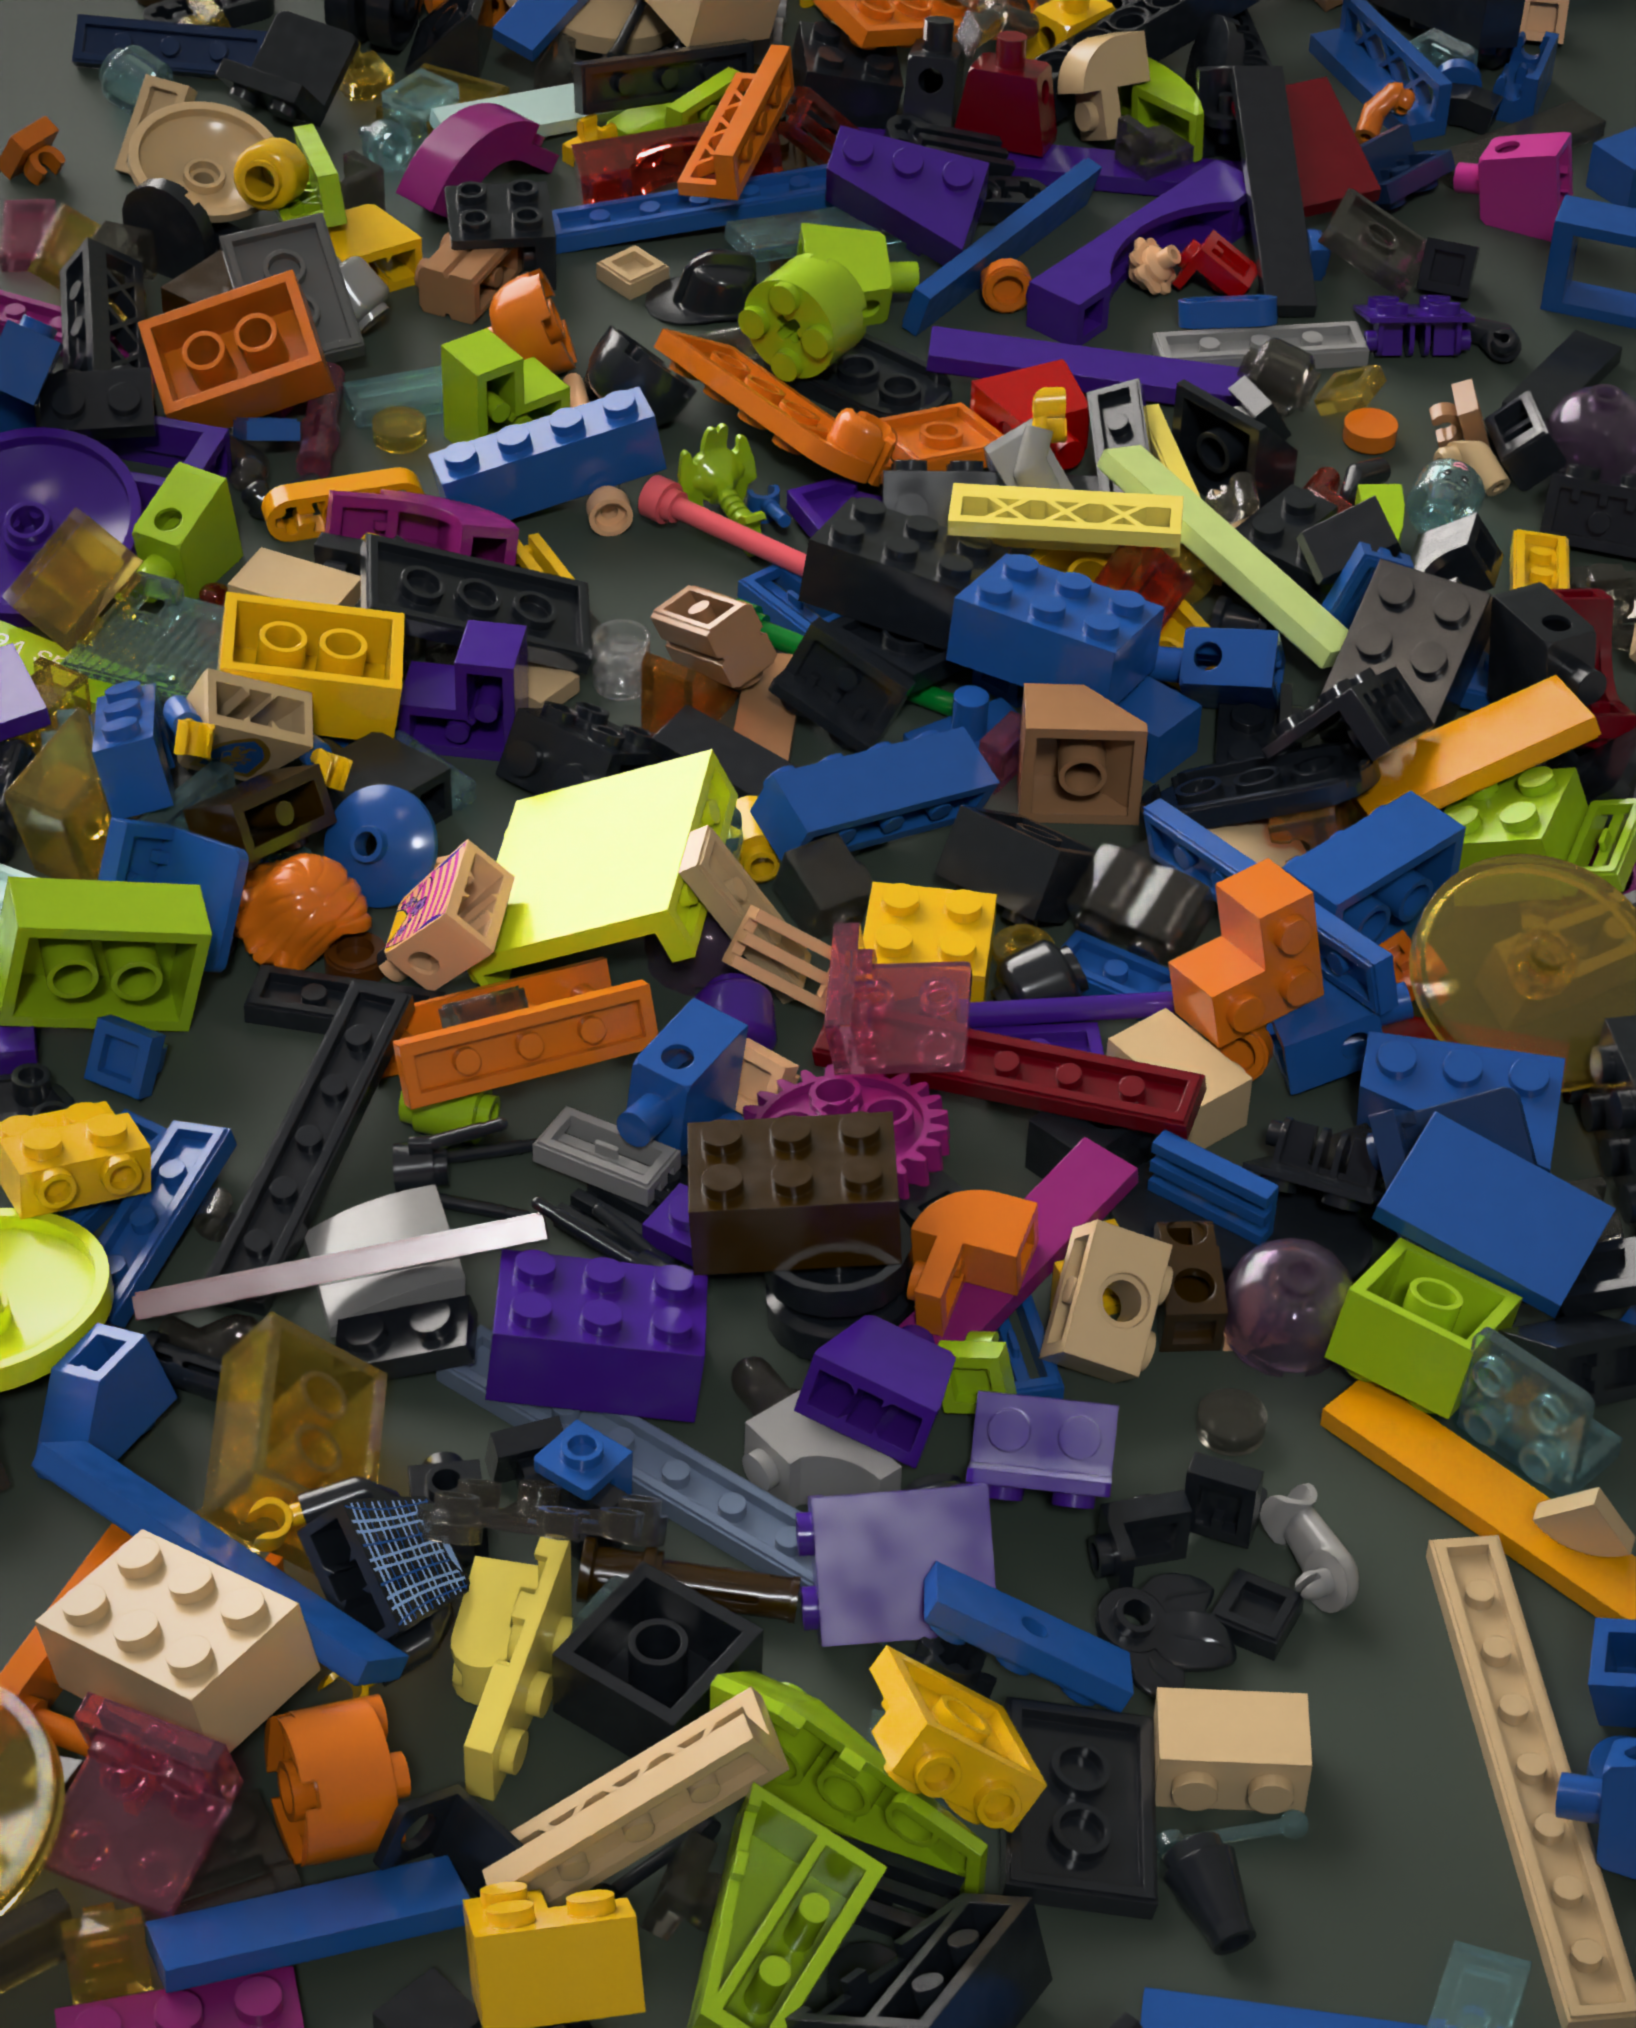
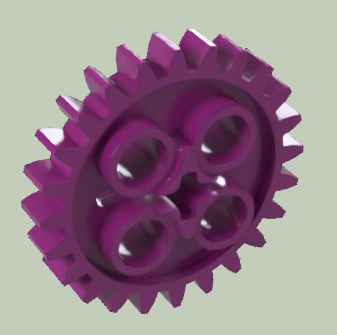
M854 1063L848 1073L842 1074L838 1073L833 1064L827 1065L825 1075L815 1077L811 1072L802 1070L800 1083L794 1084L790 1081L779 1079L777 1080L778 1094L759 1091L757 1093L758 1105H745L743 1107L744 1120L780 1118L787 1115L801 1117L849 1114L858 1111L868 1113L893 1111L899 1198L904 1200L910 1198L908 1184L927 1187L930 1184L928 1172L942 1171V1156L950 1155L948 1111L943 1110L942 1097L940 1095H930L927 1082L911 1085L910 1073L906 1071L889 1079L887 1078L886 1067L880 1066L871 1074H862L860 1063Z

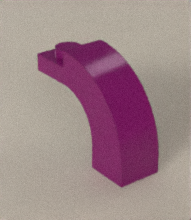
M479 103L452 114L431 132L410 161L396 193L433 213L447 218L444 188L446 186L459 185L468 181L481 183L494 168L510 160L523 161L551 174L559 155L542 147L545 137L537 133L540 124L505 106L495 103Z
M381 489L380 494L329 490L325 533L360 539L366 532L392 539L398 535L406 542L515 566L519 528L511 520L498 513L456 500L411 492Z

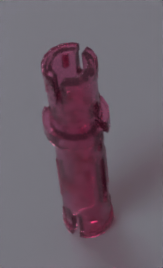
M327 362L336 391L307 401L306 415L300 422V441H297L300 449L296 458V463H298L296 470L301 476L308 472H314L322 479L327 477L331 470V455L339 446L341 432L337 420L340 412L342 390L346 379H343L345 378L343 369L331 362Z

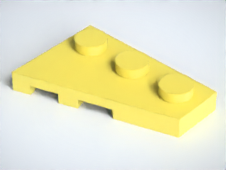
M542 1530L534 1552L535 1560H538V1586L535 1594L523 1591L519 1593L511 1615L513 1625L507 1647L509 1662L499 1659L494 1662L464 1743L465 1790L470 1795L491 1801L495 1800L507 1773L517 1775L520 1771L528 1748L529 1733L527 1730L533 1717L543 1718L548 1711L553 1696L552 1654L581 1625L579 1619L572 1618L571 1537Z

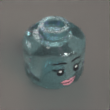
M1450 458L1437 459L1425 465L1417 475L1407 497L1406 512L1409 521L1418 532L1424 533L1476 512L1479 514L1485 496L1483 481L1472 467L1462 461Z

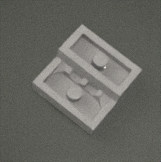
M436 1184L389 1194L347 1209L308 1230L303 1243L307 1257L311 1258L447 1231L450 1228ZM460 1259L316 1288L330 1337H336L338 1319L464 1296L466 1277Z

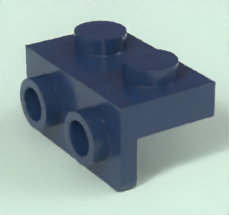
M1407 124L1396 125L1360 144L1381 187L1379 201L1362 205H1376L1378 211L1390 210L1405 204V196L1411 193L1424 192L1438 186V178L1456 169L1452 150L1414 151Z

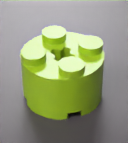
M811 253L795 256L751 290L746 299L744 310L738 316V324L743 334L749 337L757 353L771 366L774 375L783 381L791 382L796 378L803 379L817 376L858 344L866 333L867 324L863 326L862 311L867 308L863 290L855 277L842 264L831 258L824 262L811 258L814 255Z

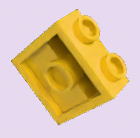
M107 1101L97 1103L80 1102L69 1106L67 1109L33 1116H11L0 1122V1185L21 1219L151 1192V1147L129 1113L115 1115Z
M886 1645L869 1668L884 1697L881 1705L886 1712L871 1732L886 1760L884 1764L885 1772L894 1782L911 1793H923L927 1797L943 1798L957 1815L972 1824L980 1825L982 1823L986 1827L993 1829L1002 1828L1012 1833L1045 1790L1047 1784L1004 1706Z

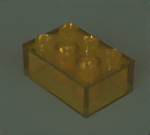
M271 1311L222 1357L201 1517L254 1544L256 1537L280 1529L278 1523L268 1517H261L256 1521L246 1522L252 1506L256 1501L264 1497H276L290 1505L299 1502L297 1494L353 1476L364 1477L378 1483L387 1373ZM304 1523L291 1527L282 1546L271 1551V1553L279 1555L284 1560L316 1575L296 1532L307 1524Z

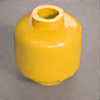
M270 137L258 141L248 147L238 157L234 167V183L238 194L247 204L258 210L274 211L287 206L304 192L309 181V165L304 153L296 144L285 138Z

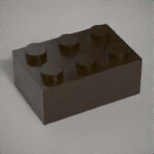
M858 1111L849 1114L801 1117L787 1115L780 1118L747 1120L717 1119L711 1122L687 1123L688 1215L694 1275L902 1264L893 1111L872 1113Z

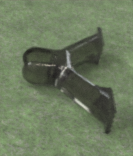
M956 0L968 8L965 12L966 15L962 18L963 21L960 23V27L957 29L958 33L955 35L968 59L973 58L977 48L997 37V34L1000 32H1021L1027 35V40L1034 38L1039 32V19L1035 14L1030 13L1031 7L1026 0Z

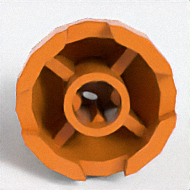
M539 268L510 280L495 293L489 307L491 326L487 328L518 353L523 360L535 357L551 372L558 375L575 369L574 363L577 362L566 321L565 319L561 320L558 310L550 298L555 296L546 275Z

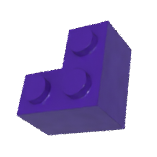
M468 620L454 665L411 661L402 688L398 711L399 741L425 754L500 761L518 708H529L527 626Z

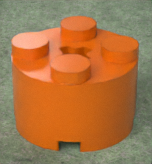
M379 1694L288 1711L267 1719L264 1737L266 1772L277 1771L280 1794L279 1797L271 1798L282 1843L287 1855L295 1865L301 1864V1867L316 1866L376 1853L393 1813L398 1806V1799L409 1797L411 1794L410 1774L402 1751L389 1752L386 1741L388 1736L387 1714ZM404 1834L401 1844L405 1843L406 1834Z

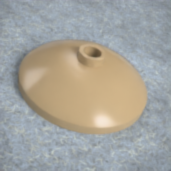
M201 101L177 103L153 112L136 127L128 147V169L136 187L147 179L165 178L180 184L189 191L184 196L193 205L199 202L208 213L211 223L235 221L259 211L247 204L236 189L234 167L238 157L248 147L258 141L274 136L261 122L236 108Z

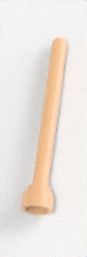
M577 373L567 374L563 382L570 387V407L588 403L589 399L582 377ZM601 486L593 491L586 502V513L590 526L599 535H620L630 527L633 521V512L629 498L619 488Z

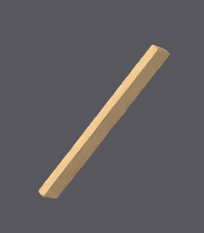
M1499 1535L1429 1540L1426 1559L1561 2028H1636V1983L1601 1868L1596 1861L1597 1855L1587 1822L1556 1818V1797L1560 1775L1562 1772L1571 1773L1500 1537Z

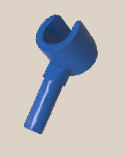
M777 484L769 485L768 495L765 496L754 493L753 489L747 490V507L752 513L760 510L765 512L766 520L761 521V524L775 521L782 528L790 525L791 517L780 507V487Z

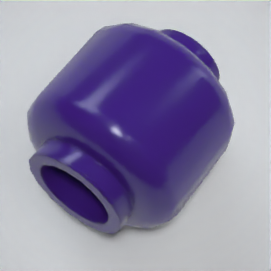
M728 973L714 977L695 995V998L747 1024V1038L771 1051L774 1050L778 1040L774 1001L771 992L762 984L742 973Z

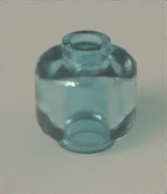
M130 45L125 48H117L106 57L99 71L102 94L108 102L132 117L145 75L148 74L173 81V71L166 62L141 46Z

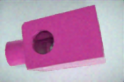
M1556 132L1498 136L1491 140L1479 158L1478 164L1464 162L1457 164L1453 179L1454 191L1456 193L1479 195L1480 219L1485 225L1551 242L1554 221L1564 196H1573L1572 133Z

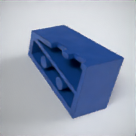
M1369 1031L1359 1087L1357 1127L1371 1133L1372 1129L1368 1115L1390 1109L1414 1112L1493 1089L1509 1087L1515 1089L1520 1094L1538 1167L1550 1173L1566 1058Z

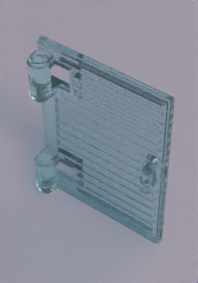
M142 571L133 573L129 579V588L59 664V670L115 685L126 681H139L141 686L156 682L159 695L166 697L184 695L187 697L207 668L217 670L224 606L184 597V586L178 580ZM149 597L165 601V606L158 614L138 609Z

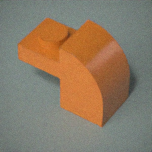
M967 1190L938 1199L917 1217L911 1227L913 1269L907 1287V1299L915 1301L916 1325L924 1327L931 1334L943 1337L965 1282L1015 1296L1018 1295L1039 1242L1037 1202L989 1190Z

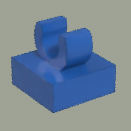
M112 1014L98 1017L84 1079L138 1100L152 1096L156 1075L163 1070L168 1045L164 1044L166 1035Z

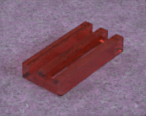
M797 86L793 95L798 100L796 104L788 105L785 113L789 116L787 122L780 121L776 131L818 165L828 164L831 153L800 129V127L802 126L831 151L836 136L807 114L809 108L837 132L840 125L860 129L810 87Z

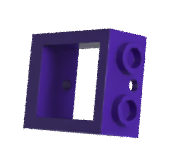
M155 416L156 436L96 440L108 447L123 460L172 469L178 462H182L225 477L227 482L232 476L230 435L227 428ZM130 471L138 487L143 509L145 510L166 478Z

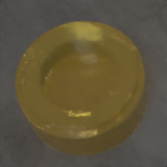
M393 406L380 410L372 418L373 442L378 448L389 453L403 454L415 451L423 446L427 440L426 417L419 410L406 406Z

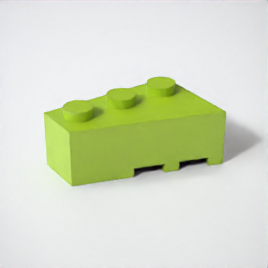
M753 1782L734 1821L687 2028H787L785 2018L805 2004L867 1904L887 1866Z

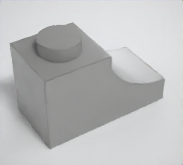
M801 1390L745 1422L742 1465L747 1478L751 1483L794 1508L799 1505L808 1504V1496L813 1495L830 1496L901 1490L902 1466L893 1458L795 1412L794 1408Z

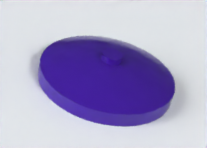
M48 427L22 428L0 433L1 621L16 627H31L50 624L75 616L108 596L124 580L137 559V553L132 532L134 525L144 512L136 482L127 466L113 451L100 442L80 433Z

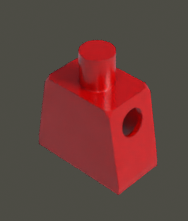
M1063 359L971 381L970 409L1003 435L1033 418L1032 400L1038 390L1043 387L1065 388L1066 443H1050V448L1062 469H1071L1080 463L1088 445L1089 407L1087 399Z

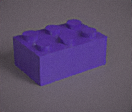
M502 1249L485 1400L695 1423L705 1360L708 1275H694L693 1270L678 1265L653 1266L619 1262L606 1257L589 1259L553 1255L541 1250L517 1251Z

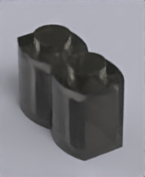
M1104 843L1100 846L1066 901L1075 930L1105 942L1108 941L1113 944L1127 946L1129 952L1165 966H1169V961L1192 950L1216 910L1210 887L1181 871L1155 865L1127 849Z

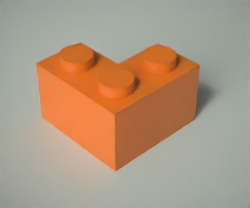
M1269 858L1215 884L1221 936L1168 962L1175 1013L1217 1048H1221L1324 995L1314 894Z

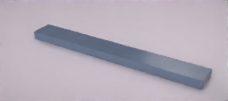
M480 1324L477 1327L475 1364L436 1371V1380L514 1427L559 1415L563 1430H565L576 1419L580 1420L633 1451V1498L757 1572L788 1577L801 1576L799 1597H801V1586H814L812 1556H798L795 1513L801 1511L637 1416L485 1400L492 1331ZM880 1642L878 1644L884 1647L888 1642Z

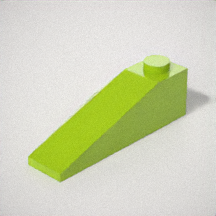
M754 1670L717 1674L710 1684V1711L749 1687H753L762 1695L790 1770L761 1787L830 1831L965 1877L964 1893H984L988 1845L934 1798L927 1797L923 1793H911L894 1782L884 1770L886 1760L883 1754L821 1700L806 1694L794 1684L776 1681Z

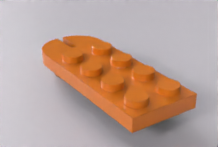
M812 0L821 9L824 17L835 22L849 36L851 43L865 50H875L877 47L890 46L913 47L916 39H923L925 17L944 16L954 19L953 42L985 43L988 40H997V34L1003 31H1017L1024 33L1028 37L1032 13L1039 6L1037 0Z
M665 328L662 329L654 348L672 360L669 368L687 379L703 382L705 384L703 392L710 398L726 405H735L740 409L737 417L743 422L761 430L768 429L774 434L771 441L781 449L795 455L803 454L810 460L836 474L863 484L868 482L872 486L879 487V475L884 470L891 471L893 461L890 457L897 445V433L885 421L868 412L859 411L856 413L854 409L848 407L841 410L835 419L734 346Z

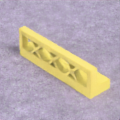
M953 483L948 516V535L990 538L994 544L1003 547L1180 557L1184 496Z

